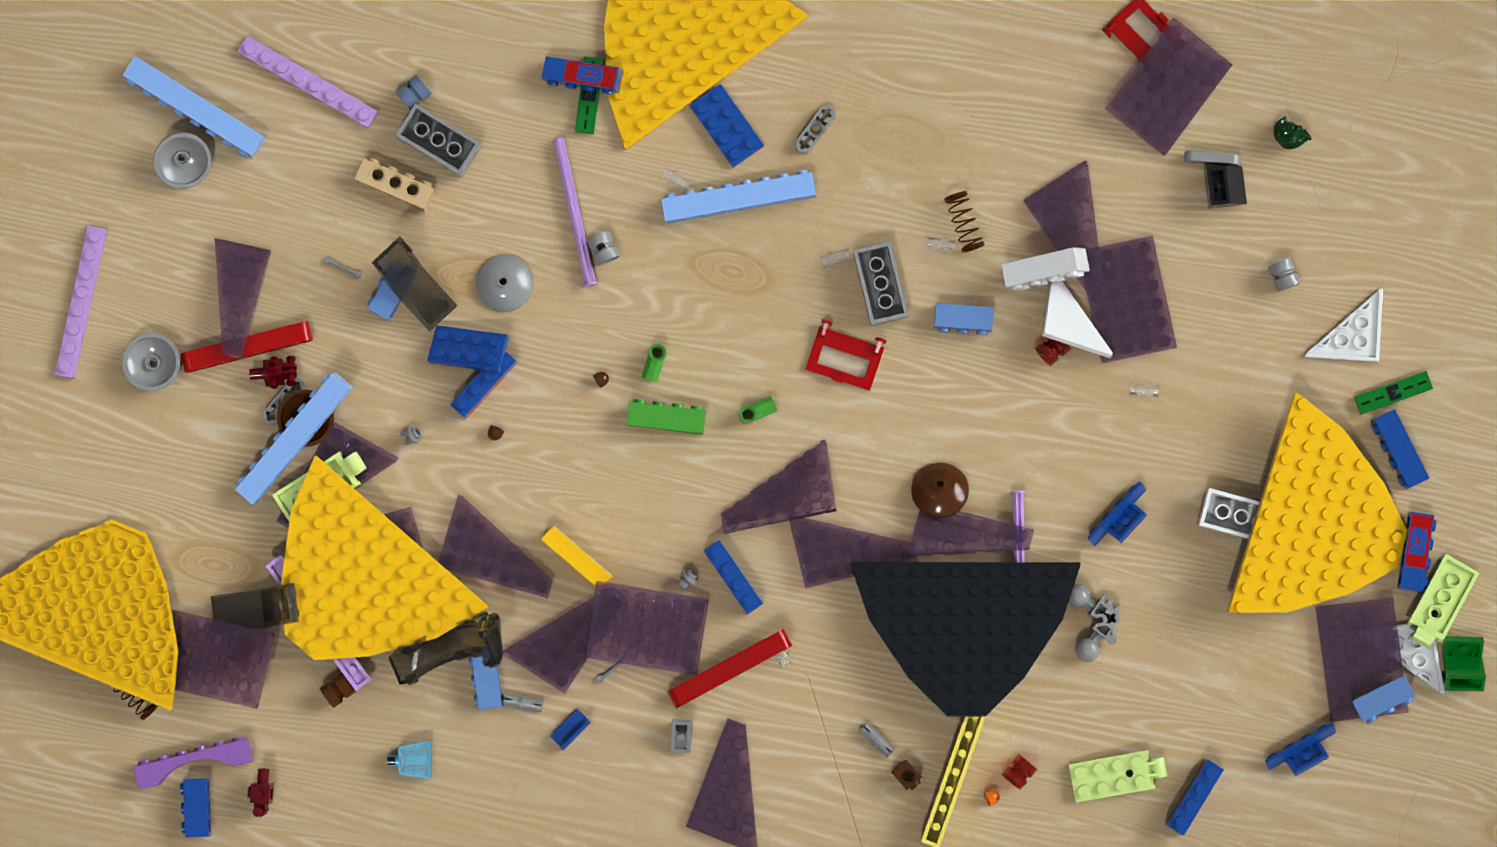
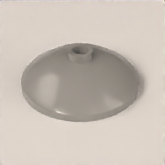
M185 132L175 133L163 139L157 146L153 159L154 168L159 178L167 185L175 188H189L197 185L207 176L211 167V153L206 143L198 136ZM184 154L185 156L183 159H179L178 155Z
M498 255L487 260L479 269L476 277V290L482 302L489 308L499 312H510L520 308L528 301L533 290V277L528 266L519 258L511 255ZM503 278L507 280L505 285L500 284V280Z
M144 334L131 341L125 349L122 360L123 370L127 379L139 389L146 391L161 390L170 385L177 377L180 369V355L176 346L168 338L159 334ZM153 360L157 362L155 367L151 366V361Z

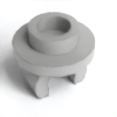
M414 425L407 426L406 430L400 433L401 436L407 434L409 438L404 443L405 445L418 443L421 440V431Z
M688 569V571L683 570L681 572L684 578L678 585L682 589L687 588L690 583L694 585L698 583L697 574L692 570Z

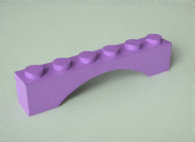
M240 736L232 738V743L225 744L224 741L213 743L214 747L206 749V745L194 748L195 752L187 753V750L176 752V757L169 758L168 755L157 757L156 762L150 763V760L138 762L139 766L133 767L138 789L161 785L165 778L175 769L194 760L214 759L231 766L253 762L254 758L250 741Z

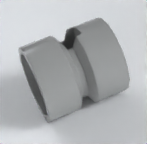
M609 231L596 235L587 241L591 251L595 252L594 258L598 266L607 264L620 257L617 247L612 245L614 241Z
M1292 258L1282 260L1268 267L1271 276L1276 278L1274 283L1278 292L1301 283L1298 273L1293 271L1295 266Z

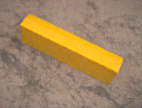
M553 526L542 537L541 540L599 590H602L613 577L612 574L556 526Z

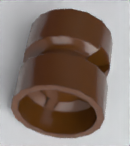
M342 672L333 678L332 683L327 682L319 688L333 708L343 702V697L348 698L356 692Z

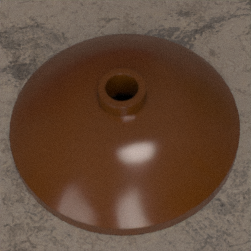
M297 390L283 399L277 412V423L282 433L287 428L285 424L292 417L295 419L299 414L297 412L299 407L311 400L309 396L314 390ZM334 412L304 447L317 445L329 436L334 425Z
M933 463L923 467L915 475L911 485V494L915 505L924 514L931 517L944 518L956 514L963 508L968 499L969 485L965 475L957 467L947 463ZM942 483L943 487H937V484Z

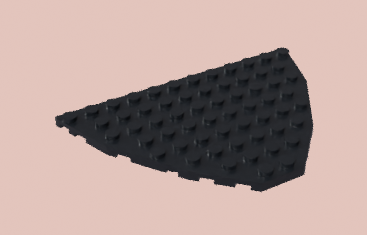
M851 562L850 566L870 623L901 666L907 678L947 717H986L1025 678L1062 622L1080 568V562Z

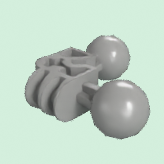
M1074 584L1068 603L1074 608H1086L1090 611L1088 616L1093 619H1099V623L1093 624L1090 629L1093 631L1091 636L1081 639L1075 647L1076 655L1081 661L1091 662L1099 655L1098 644L1102 639H1105L1110 644L1116 643L1115 630L1120 620L1119 614L1116 611L1120 603L1114 606L1112 604L1113 598L1106 600L1104 598L1105 593L1096 602L1090 598V592L1086 586ZM1106 615H1112L1111 619L1113 620V622L1107 623L1106 621L1108 620V618L1106 617Z

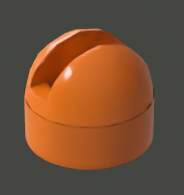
M992 789L984 792V798L989 806L998 803L1000 797L996 790Z

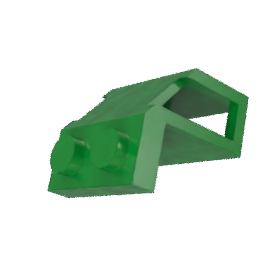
M1445 636L1442 648V659L1445 671H1442V679L1445 691L1484 692L1486 674L1482 660L1483 637Z

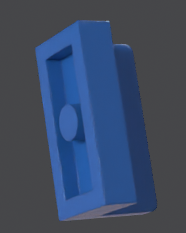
M577 709L552 734L551 738L562 750H565L591 722Z

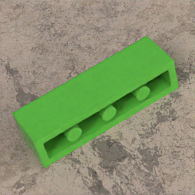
M634 399V402H629L627 426L703 435L706 410H702L701 406H691V409L683 408L682 404L672 403V407L664 406V402L653 401V404H645V400Z

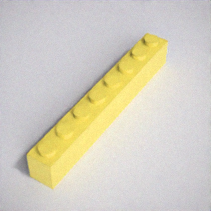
M964 717L922 836V843L933 847H940L985 717Z

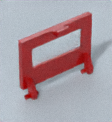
M1133 0L1106 25L1107 30L1105 28L1102 29L1109 38L1112 36L1110 34L1112 32L1147 68L1146 70L1144 68L1141 69L1147 78L1151 77L1149 72L1155 74L1186 44L1167 24L1169 19L1162 12L1157 14L1145 0Z
M822 319L821 323L824 324V327L819 326L805 370L832 378L833 381L839 383L844 382L870 391L884 351V347H881V344H886L887 340L875 337V341H878L877 345L827 329L828 325L832 326L833 322Z

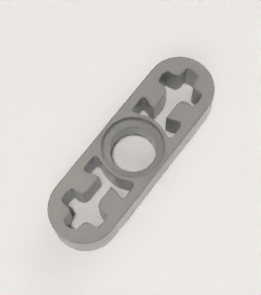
M829 105L822 106L796 141V149L799 153L808 154L814 148L835 118L833 107ZM827 110H830L831 118L826 117L823 121V123H825L826 125L823 126V124L820 121H817L816 119L819 118V120H821L823 117L822 111L826 112ZM812 125H819L821 132L817 135L810 132ZM806 133L809 137L815 139L814 142L811 139L809 140L808 149H801L800 142H805L808 136H805Z
M1185 151L1184 162L1239 166L1240 155Z
M295 378L296 384L300 382V390L305 389L304 382L299 378ZM286 384L264 410L262 417L265 423L269 425L277 424V412L274 415L276 417L275 420L271 419L268 421L269 416L267 414L269 412L273 413L276 410L273 408L274 405L279 408L280 397L289 395L285 391L291 392L293 386H287Z

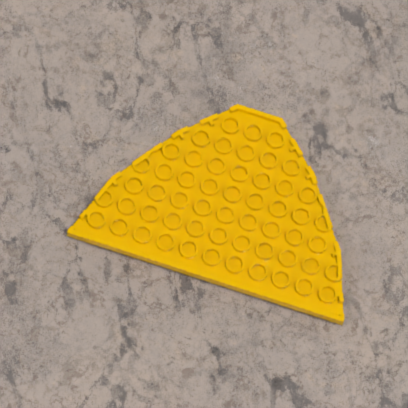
M608 0L604 22L606 65L619 67L623 71L619 93L608 95L625 149L627 150L805 21L809 18L808 14L788 0Z
M1293 393L1227 608L1228 613L1290 612L1347 595L1397 569L1407 536V529L1384 482L1345 430L1298 393Z
M317 456L313 458L291 510L281 579L285 635L313 660L377 655L436 639L489 607Z
M109 520L102 525L91 527L79 532V534L59 540L46 551H42L20 565L13 572L0 578L1 642L172 712L179 650L168 586L146 533L117 521Z

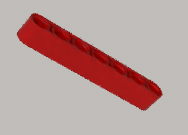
M304 321L187 351L180 355L185 373H190L312 341L313 338L309 322Z
M784 629L667 692L677 709L793 645Z

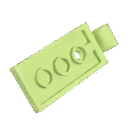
M338 452L324 461L326 465L353 488L361 485L355 476L363 472L367 467L357 452L352 453L345 459H343L342 453ZM307 473L272 495L288 521H290L292 507Z
M1445 554L1407 622L1408 625L1413 624L1417 627L1411 636V640L1427 649L1431 646L1435 637L1438 639V642L1442 643L1479 572ZM1432 610L1438 612L1437 617L1431 615Z
M1149 750L1069 764L1076 803L1155 789L1153 779L1168 776L1164 757L1149 759ZM1127 770L1133 771L1132 777L1126 776Z

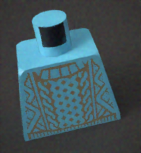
M431 741L398 747V755L387 756L388 767H399L400 775L432 778Z

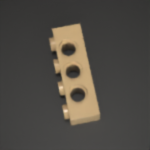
M363 158L355 176L356 182L423 211H427L435 193L431 183L424 180L420 183L414 180L415 177L408 173L402 175L397 173L398 169L387 165L385 168L379 165L380 162L376 159L369 158L367 160ZM377 171L383 172V177L380 180H374L373 178L374 173ZM394 179L401 181L397 188L391 187V182ZM412 186L418 187V192L415 195L408 194V190Z

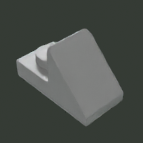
M672 719L671 752L690 753L692 720Z

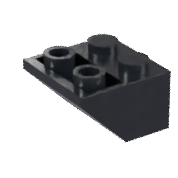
M1218 166L1204 170L1209 209L1247 204L1242 166Z

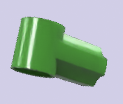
M654 344L650 347L641 378L653 382L658 381L664 359L667 356L666 348L661 344ZM657 347L663 350V355L660 358L653 356V350Z
M771 396L742 407L739 412V420L743 424L748 425L776 412V405ZM749 410L752 412L753 417L750 420H746L743 418L742 413Z

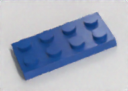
M721 84L689 105L733 168L764 147L762 141Z
M436 325L427 361L430 364L500 373L509 336L507 334Z

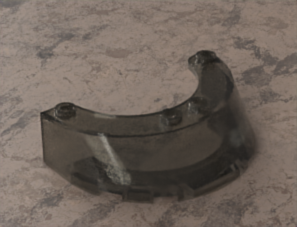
M482 611L470 619L457 622L458 626L438 638L426 641V635L414 640L415 642L411 645L399 646L388 657L399 685L406 683L408 685L415 684L421 676L445 663L454 660L461 661L471 656L473 658L482 657V663L485 667L494 668L500 665L503 657L499 615L495 612L488 615L487 611Z

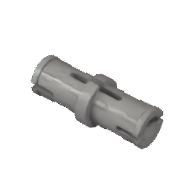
M507 693L504 695V698L511 699V701L504 699L503 705L519 707L520 710L529 709L539 712L542 710V707L535 706V704L542 706L543 700L527 698L526 695L517 696Z
M868 722L860 729L859 732L872 742L871 745L873 747L876 746L886 758L895 750L883 738L884 735L879 734Z

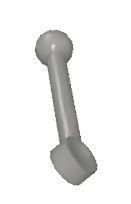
M329 256L325 258L326 264H333L353 274L355 278L361 277L359 271L355 272L333 261Z
M624 655L621 661H619L616 665L610 668L602 676H597L596 681L598 683H602L605 677H607L610 673H612L623 663H627L629 661V657L627 655Z

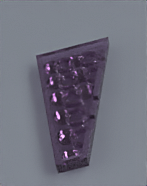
M215 238L222 353L225 356L242 359L271 251Z
M919 511L907 557H914V555L932 556V554H967L979 551L993 552L996 550H1029L1034 529L961 511L944 518L931 517Z

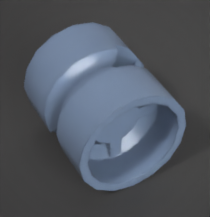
M417 75L408 80L407 86L402 85L395 91L410 110L415 103L419 104V100H425L431 95V92Z

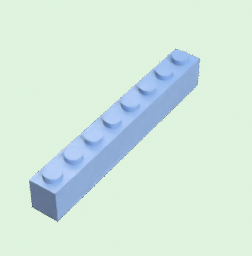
M134 56L123 74L127 79L125 81L127 84L134 88L139 86L143 89L141 91L143 94L150 98L155 96L159 99L157 101L159 104L166 108L171 106L175 109L173 111L175 114L182 118L187 116L191 119L189 121L191 124L198 128L203 126L207 129L205 132L212 137H221L223 144L230 148L232 146L239 149L237 152L246 158L248 156L254 158L265 141V137L136 56Z
M807 170L796 172L797 175L780 174L776 179L763 177L759 179V182L751 183V180L740 182V185L737 186L724 184L721 185L720 189L707 187L702 189L703 192L695 193V190L683 192L684 195L681 196L668 194L665 195L664 199H661L665 222L669 224L816 197L812 172L808 173Z
M338 373L325 376L321 381L323 383L319 390L316 388L310 394L311 400L299 407L297 410L299 414L295 419L292 417L285 424L287 427L283 433L280 431L274 437L273 441L275 443L263 450L261 453L263 457L260 461L256 460L249 467L250 473L247 476L243 475L238 480L237 484L239 486L235 490L252 505L262 498L354 388Z

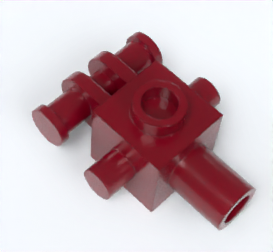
M272 356L270 360H263V368L249 369L250 380L264 379L266 387L270 386L272 389L278 388L279 385H285V380H287V386H295V378L297 377L296 357L287 356V363H283L282 358L278 359L276 356Z
M258 768L257 782L251 783V786L248 787L247 796L250 798V803H254L253 815L255 817L266 815L269 811L268 804L273 803L274 783H269L270 769Z

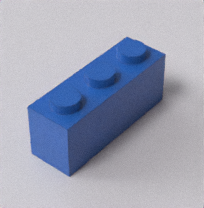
M209 778L183 779V783L180 784V793L184 795V802L181 803V814H184L185 822H182V834H185V838L211 836Z

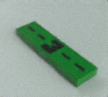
M584 57V62L603 65V59ZM580 87L575 125L576 133L594 135L600 90L587 92Z
M1425 371L1355 396L1354 400L1360 415L1432 390L1433 387L1428 373Z

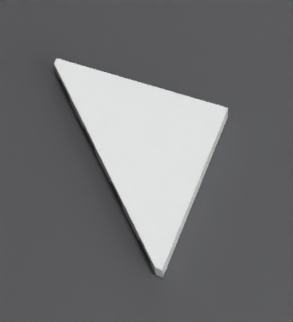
M1049 282L1042 336L1110 358L1113 352L1064 283Z
M1380 288L1310 349L1304 357L1379 362L1383 289Z
M1402 624L1358 632L1359 636L1435 690L1445 693L1435 639L1428 649L1411 640V636L1417 628L1413 624Z

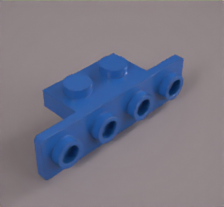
M1141 482L1133 485L1129 489L1128 494L1116 503L1115 508L1103 517L1102 522L1090 531L1088 539L1094 546L1107 533L1122 543L1147 516L1143 510L1134 504L1146 491Z
M1333 723L1323 725L1315 733L1307 734L1297 743L1287 745L1281 752L1271 754L1265 760L1268 770L1286 761L1296 777L1328 759L1329 756L1320 742L1336 733Z

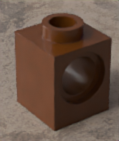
M904 760L891 772L906 790L909 788L913 790L921 783L919 781L921 776L907 760ZM905 771H911L913 774V779L909 782H905L902 779V774Z

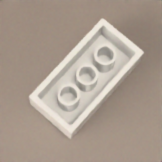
M1074 247L1001 264L1006 287L1019 291L1031 289L1030 285H1037V287L1048 285V281L1062 282L1066 280V277H1083L1085 272L1090 271L1086 249Z
M1208 488L1206 489L1197 527L1249 540L1260 502Z

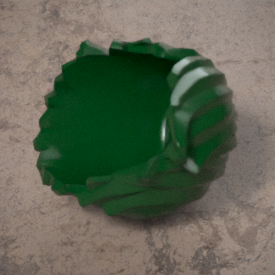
M1286 116L1277 121L1274 126V138L1284 149H1296L1306 141L1311 140V136L1306 132V129H1302L1301 125L1297 126L1295 123L1287 121Z

